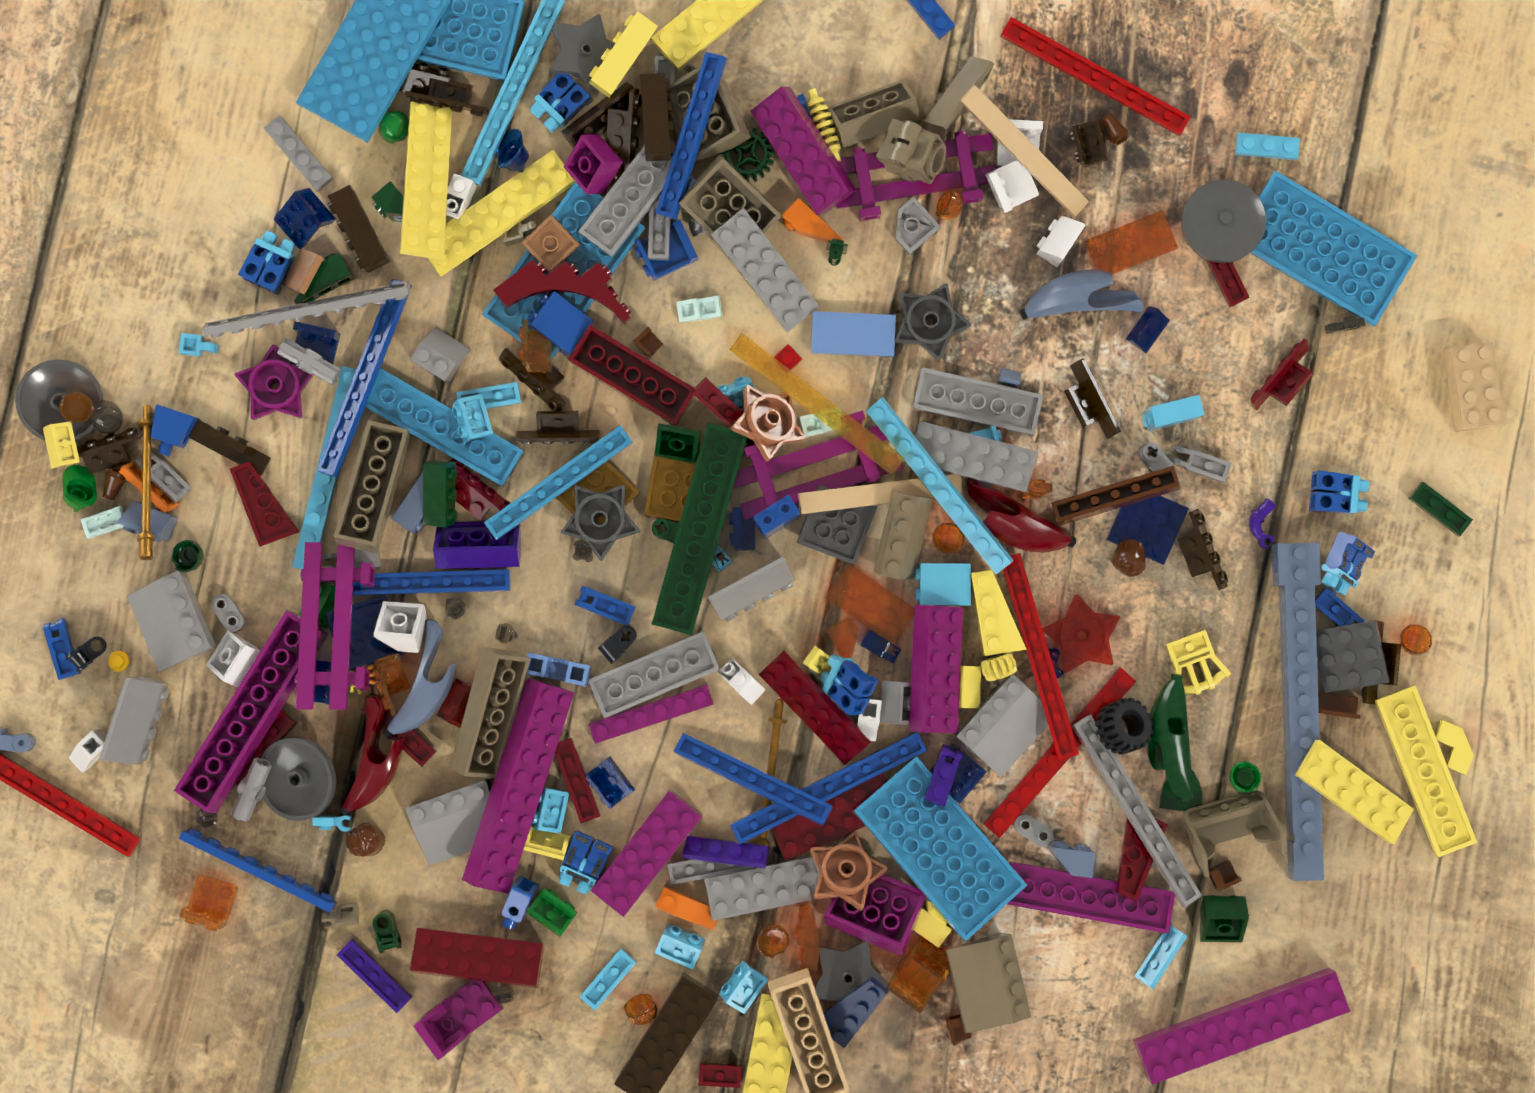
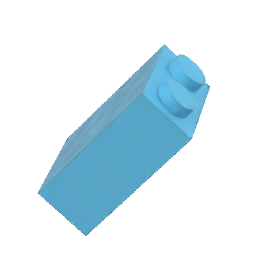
M1200 395L1149 407L1143 411L1144 415L1141 416L1143 426L1147 427L1148 431L1196 420L1205 414Z
M920 563L919 568H915V580H919V589H915V601H919V605L971 606V564Z

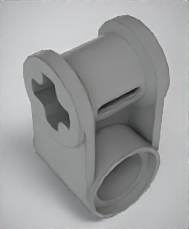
M1156 443L1144 444L1139 450V456L1149 472L1174 465ZM1148 449L1154 450V452H1152V456L1147 455V453L1149 452Z

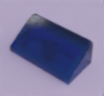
M1149 306L1126 337V340L1142 352L1147 353L1170 320L1158 308Z

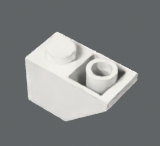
M454 173L447 189V216L459 220L470 205L477 188L474 181Z
M732 657L718 671L751 705L766 690Z
M870 699L863 714H858L856 726L870 741H876L882 704V700Z
M101 729L92 730L76 745L71 753L70 761L82 773H85L99 760L106 739Z

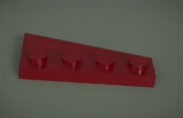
M251 462L230 468L259 547L300 532Z
M1127 818L1116 893L1132 901H1137L1154 860ZM1155 818L1161 830L1165 833L1168 824Z

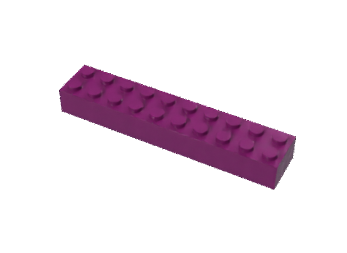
M285 611L174 789L176 793L207 813H217L296 687L295 674L298 673L301 616L294 612ZM318 628L317 652L328 636V633Z
M527 679L462 880L470 885L509 894L574 692L534 679Z
M1326 968L1133 1039L1146 1077L1153 1085L1351 1011L1336 971Z

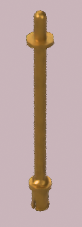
M147 404L143 407V419L137 423V426L143 429L142 532L137 535L139 558L141 560L153 559V542L155 541V536L151 533V429L153 420H151L152 408Z
M782 699L776 700L774 718H768V721L773 722L767 774L775 777L781 723H787V720L782 719L784 706ZM763 798L762 808L770 805L771 801ZM768 830L759 834V837L754 840V844L770 847V842L767 839Z

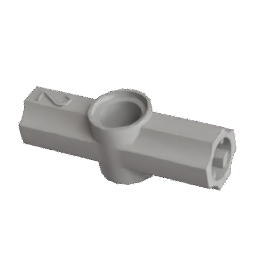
M287 338L281 343L277 352L280 356L296 364L304 372L310 375L314 374L331 385L338 380L342 371L340 368L324 360L318 353L309 348L305 349Z
M258 757L254 758L247 776L240 782L237 788L239 795L231 812L235 819L245 822L249 821L256 803L264 796L266 791L264 784L272 767L268 760Z

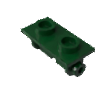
M827 240L826 251H829L828 261L833 266L838 265L842 254L847 252L848 244H844L843 240Z

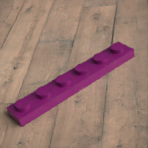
M704 685L588 725L596 744L714 705L708 685Z

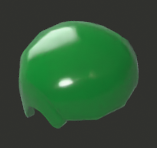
M400 111L385 113L379 124V134L382 139L392 144L403 141L408 136L409 119L407 115Z
M1249 761L1237 762L1229 772V781L1236 791L1249 793L1255 791L1260 785L1261 773L1258 767Z

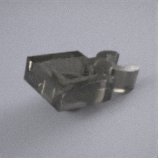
M1348 316L1342 322L1324 326L1326 334L1360 329L1365 326L1364 317Z

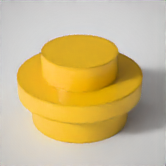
M115 651L108 658L109 667L117 672L127 669L130 663L129 656L123 651Z

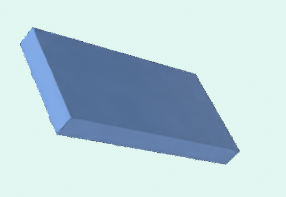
M813 311L811 354L894 357L896 315Z

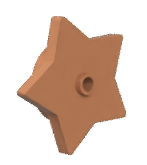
M750 385L743 389L744 413L730 429L752 439L765 461L768 462L782 444L801 442L806 438L796 423L795 414L792 409L791 392L779 395L764 394Z
M856 831L835 847H811L810 854L820 873L813 898L840 897L862 911L868 885L882 876L888 868L866 854ZM842 870H847L849 874L843 873Z

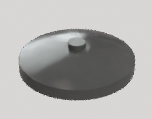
M1216 180L1204 184L1189 197L1182 212L1181 227L1187 244L1197 255L1216 263H1230L1246 257L1260 243L1266 228V214L1261 200L1249 187L1232 180Z
M57 359L42 362L34 366L23 376L16 391L15 403L21 422L38 438L45 440L43 428L50 424L71 422L76 441L90 433L99 422L103 412L104 398L99 382L88 369L72 361Z
M288 737L273 743L266 749L261 759L268 760L272 767L264 784L266 791L263 799L269 808L279 816L293 821L307 820L322 813L331 803L336 789L335 769L324 749L312 740L303 737Z

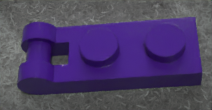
M945 744L940 749L924 800L942 807L946 805L959 762L963 756V751L949 749L950 746ZM946 756L952 758L951 764L945 762Z

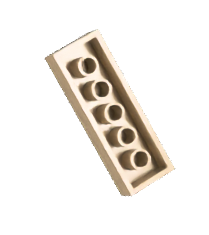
M808 968L769 981L770 993L805 1093L849 1092L850 1090Z

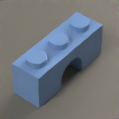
M528 653L527 657L530 658L526 674L556 679L581 686L588 685L592 665Z

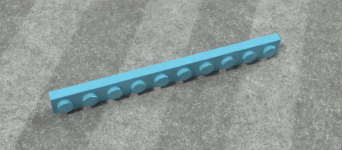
M542 0L461 174L462 177L474 181L479 186L483 182L551 35L554 22H557L566 0Z
M342 366L317 469L356 369ZM317 469L292 567L298 569L304 568L305 542H322L337 482L336 477L320 473Z
M884 397L873 404L866 411L867 414L994 573H999L1014 560Z

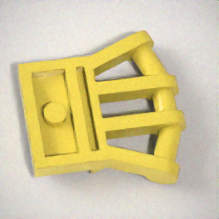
M1206 630L1165 644L1175 673L1181 674V668L1183 667L1187 670L1192 685H1183L1185 694L1198 695L1203 690L1215 689V686L1224 677L1228 678L1231 675V672L1215 656ZM1207 658L1220 670L1213 677L1205 660ZM1199 662L1205 677V681L1198 683L1191 665Z

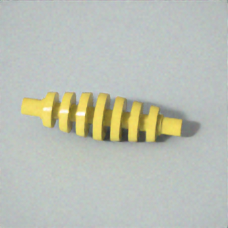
M815 88L808 91L811 99L808 102V107L813 108L810 110V116H815L811 120L814 124H817L815 125L823 139H825L838 162H840L841 158L838 152L841 149V145L835 144L839 141V136H833L837 133L836 127L831 128L834 126V120H829L832 117L831 112H826L829 110L827 105H821L825 102L824 98L818 97Z

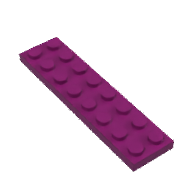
M1009 861L1011 867L1024 880L1027 886L1008 902V905L1169 934L1175 894L1171 890L1143 886L1138 900L1132 901L1116 893L1117 881L1099 877L1072 876L1066 871Z

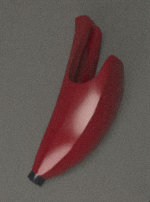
M968 478V494L978 506L989 513L983 523L998 540L1021 550L1040 553L1061 550L1067 546L1073 548L1076 544V538L1070 536L1056 524L1036 514L987 482Z
M365 696L366 728L361 762L357 777L340 809L344 816L349 815L351 811L359 810L373 803L380 797L394 778L403 751L402 736L399 740L394 741L388 756L379 749V739L386 706L377 696Z

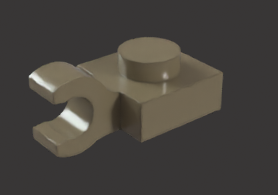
M520 221L513 228L504 232L503 240L505 245L510 246L521 243L526 238L525 236H529L538 227L536 221L526 224Z
M357 903L336 906V912L322 913L321 921L325 922L326 929L333 928L335 925L338 928L358 925L359 906Z

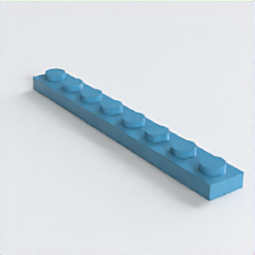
M621 425L486 520L484 524L495 539L498 540L633 443Z

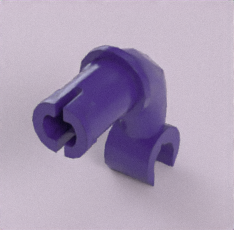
M1268 498L1255 511L1252 510L1249 517L1250 531L1258 539V545L1265 549H1269L1265 545L1266 538L1271 543H1275L1273 536L1265 534L1261 528L1264 518L1276 507Z

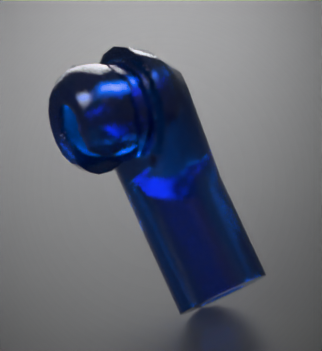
M1057 648L1049 649L1058 679L1064 674L1057 665L1060 651Z

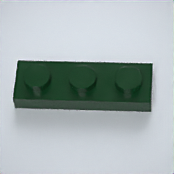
M1420 482L1408 498L1456 536H1461L1473 520L1424 482Z

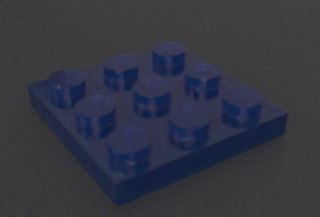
M1157 496L1121 507L1118 510L1106 541L1118 545L1120 541L1125 539L1136 540L1144 546V553L1147 559L1164 565L1189 508L1163 496Z
M386 595L352 604L349 672L356 670V667H366L405 655L406 653L393 649L373 635L383 601H388ZM334 610L325 612V618L332 638Z

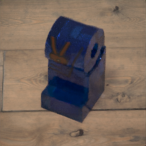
M870 629L860 644L861 647L894 664L902 650Z

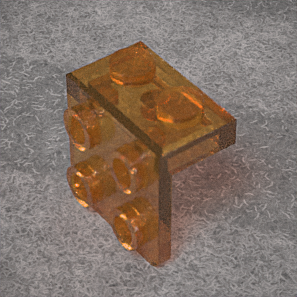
M203 874L197 876L188 906L181 909L179 917L184 918L185 922L189 924H203L206 929L211 931H217V929L225 927L236 897L237 885Z

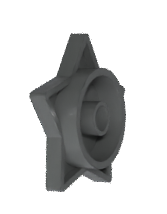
M597 14L580 26L554 22L552 28L559 52L551 72L570 74L580 78L596 92L598 89L589 83L592 79L589 74L595 65L600 67L603 62L600 58L606 49L611 50L614 46L606 38L601 15Z
M947 283L926 296L907 293L899 294L905 320L895 338V343L920 345L939 362L949 338L971 327V323L953 309ZM927 319H932L934 324L932 326L926 323Z
M621 485L603 493L575 486L576 512L561 530V534L586 540L598 559L603 561L616 540L640 533V529L625 512V486ZM599 516H604L605 522L603 524L597 522Z
M862 941L846 951L819 946L822 974L814 986L818 999L839 1002L841 998L849 995L855 988L871 977H874L885 987H889V983L871 966L869 942ZM846 975H851L852 980L846 982L844 980V977Z

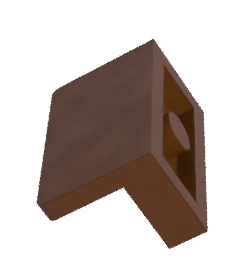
M1318 692L1319 713L1360 719L1361 715L1357 714L1359 698Z

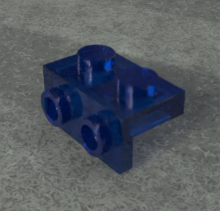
M732 507L733 512H729V525H733V533H729L730 546H734L735 551L755 550L754 517L744 520L741 507Z
M608 757L585 775L588 784L594 788L600 796L602 803L609 809L635 790L611 757Z

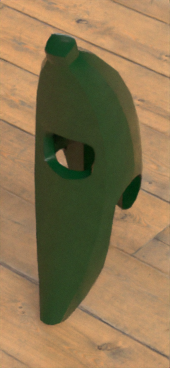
M1173 673L1171 674V679L1163 686L1155 698L1150 711L1152 716L1150 719L1154 723V726H1152L1154 732L1153 735H1150L1151 741L1147 743L1149 762L1154 770H1165L1171 791L1182 800H1190L1194 797L1186 697L1182 683L1183 676Z

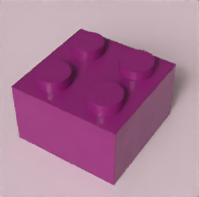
M599 134L581 135L564 168L587 195L604 194L623 161Z

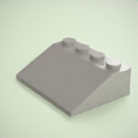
M781 557L712 594L708 598L720 619H726L728 622L737 617L736 612L744 609L746 612L756 606L754 602L760 599L765 602L774 597L773 592L781 589L783 592L793 586L791 582L795 580L784 557Z
M176 571L127 596L158 672L217 648L186 572Z
M1012 674L1003 680L980 706V709H977L958 730L955 736L996 774L1002 777L1048 726L1042 701Z
M146 676L125 678L99 760L137 765L142 764L148 759L150 753L148 747L150 741H153L156 735V729L154 728L156 722L161 719L163 701H166L169 695L168 683Z
M489 778L406 808L412 829L429 866L472 850L492 789Z

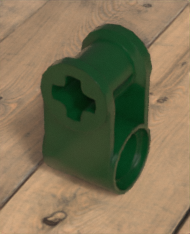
M657 519L652 524V533L655 537L674 544L679 522ZM663 523L667 531L659 534L658 529L655 527Z
M388 910L379 912L373 919V928L379 953H384L385 950L392 948H402L401 937L394 914ZM386 917L389 924L387 926L381 925L379 918Z

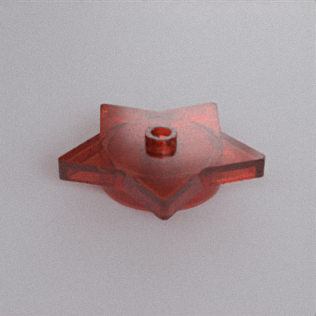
M1074 595L1064 618L1043 627L1044 633L1060 647L1063 672L1067 673L1086 661L1113 665L1109 638L1120 616L1095 613L1078 595ZM1081 631L1084 632L1086 635V637L1083 640L1079 639L1078 634Z

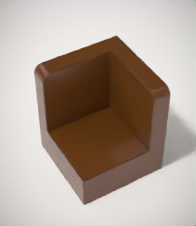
M649 327L633 340L634 344L648 359L664 345Z
M1229 860L1208 869L1213 886L1218 891H1222L1242 881Z
M961 1014L945 1018L953 1046L957 1045L958 1041L972 1037L971 1033H965Z

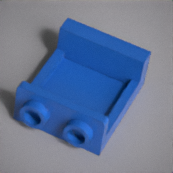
M681 220L673 222V226H670L669 260H649V237L643 240H635L637 246L634 247V250L639 259L643 257L646 265L642 267L647 277L651 276L653 281L698 261V256Z
M555 291L548 294L545 293L538 302L540 306L537 311L533 310L528 316L527 320L529 322L526 327L529 329L533 328L560 348L559 352L564 356L571 355L589 325H592L594 321Z
M787 495L755 515L754 522L764 538L767 539L800 518V511L791 497Z

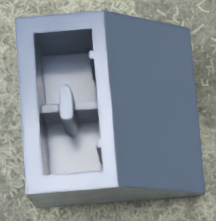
M133 501L119 518L117 523L124 525L123 530L133 534H140L142 532L141 502ZM151 507V533L155 536V541L159 543L161 540L169 541L178 518Z
M1054 840L1053 844L1050 843L1048 845V849L1070 875L1093 878L1095 852L1087 844L1075 843L1074 846H1069L1064 841Z

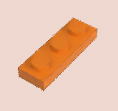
M135 461L124 465L119 472L129 483H132L140 490L142 494L141 469L137 467ZM151 481V501L155 504L156 508L164 513L176 509L180 502L178 501L175 504Z

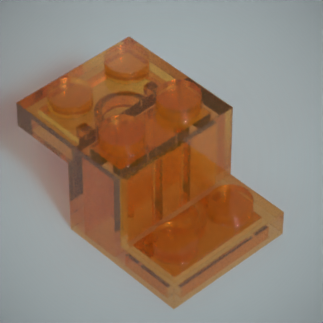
M919 935L913 948L900 960L887 985L889 991L918 1013H921L925 1009L931 995L945 982L950 972L945 951L948 948L943 944L938 948Z

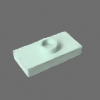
M122 506L80 519L86 538L92 539L123 528L124 525L117 523L124 513Z

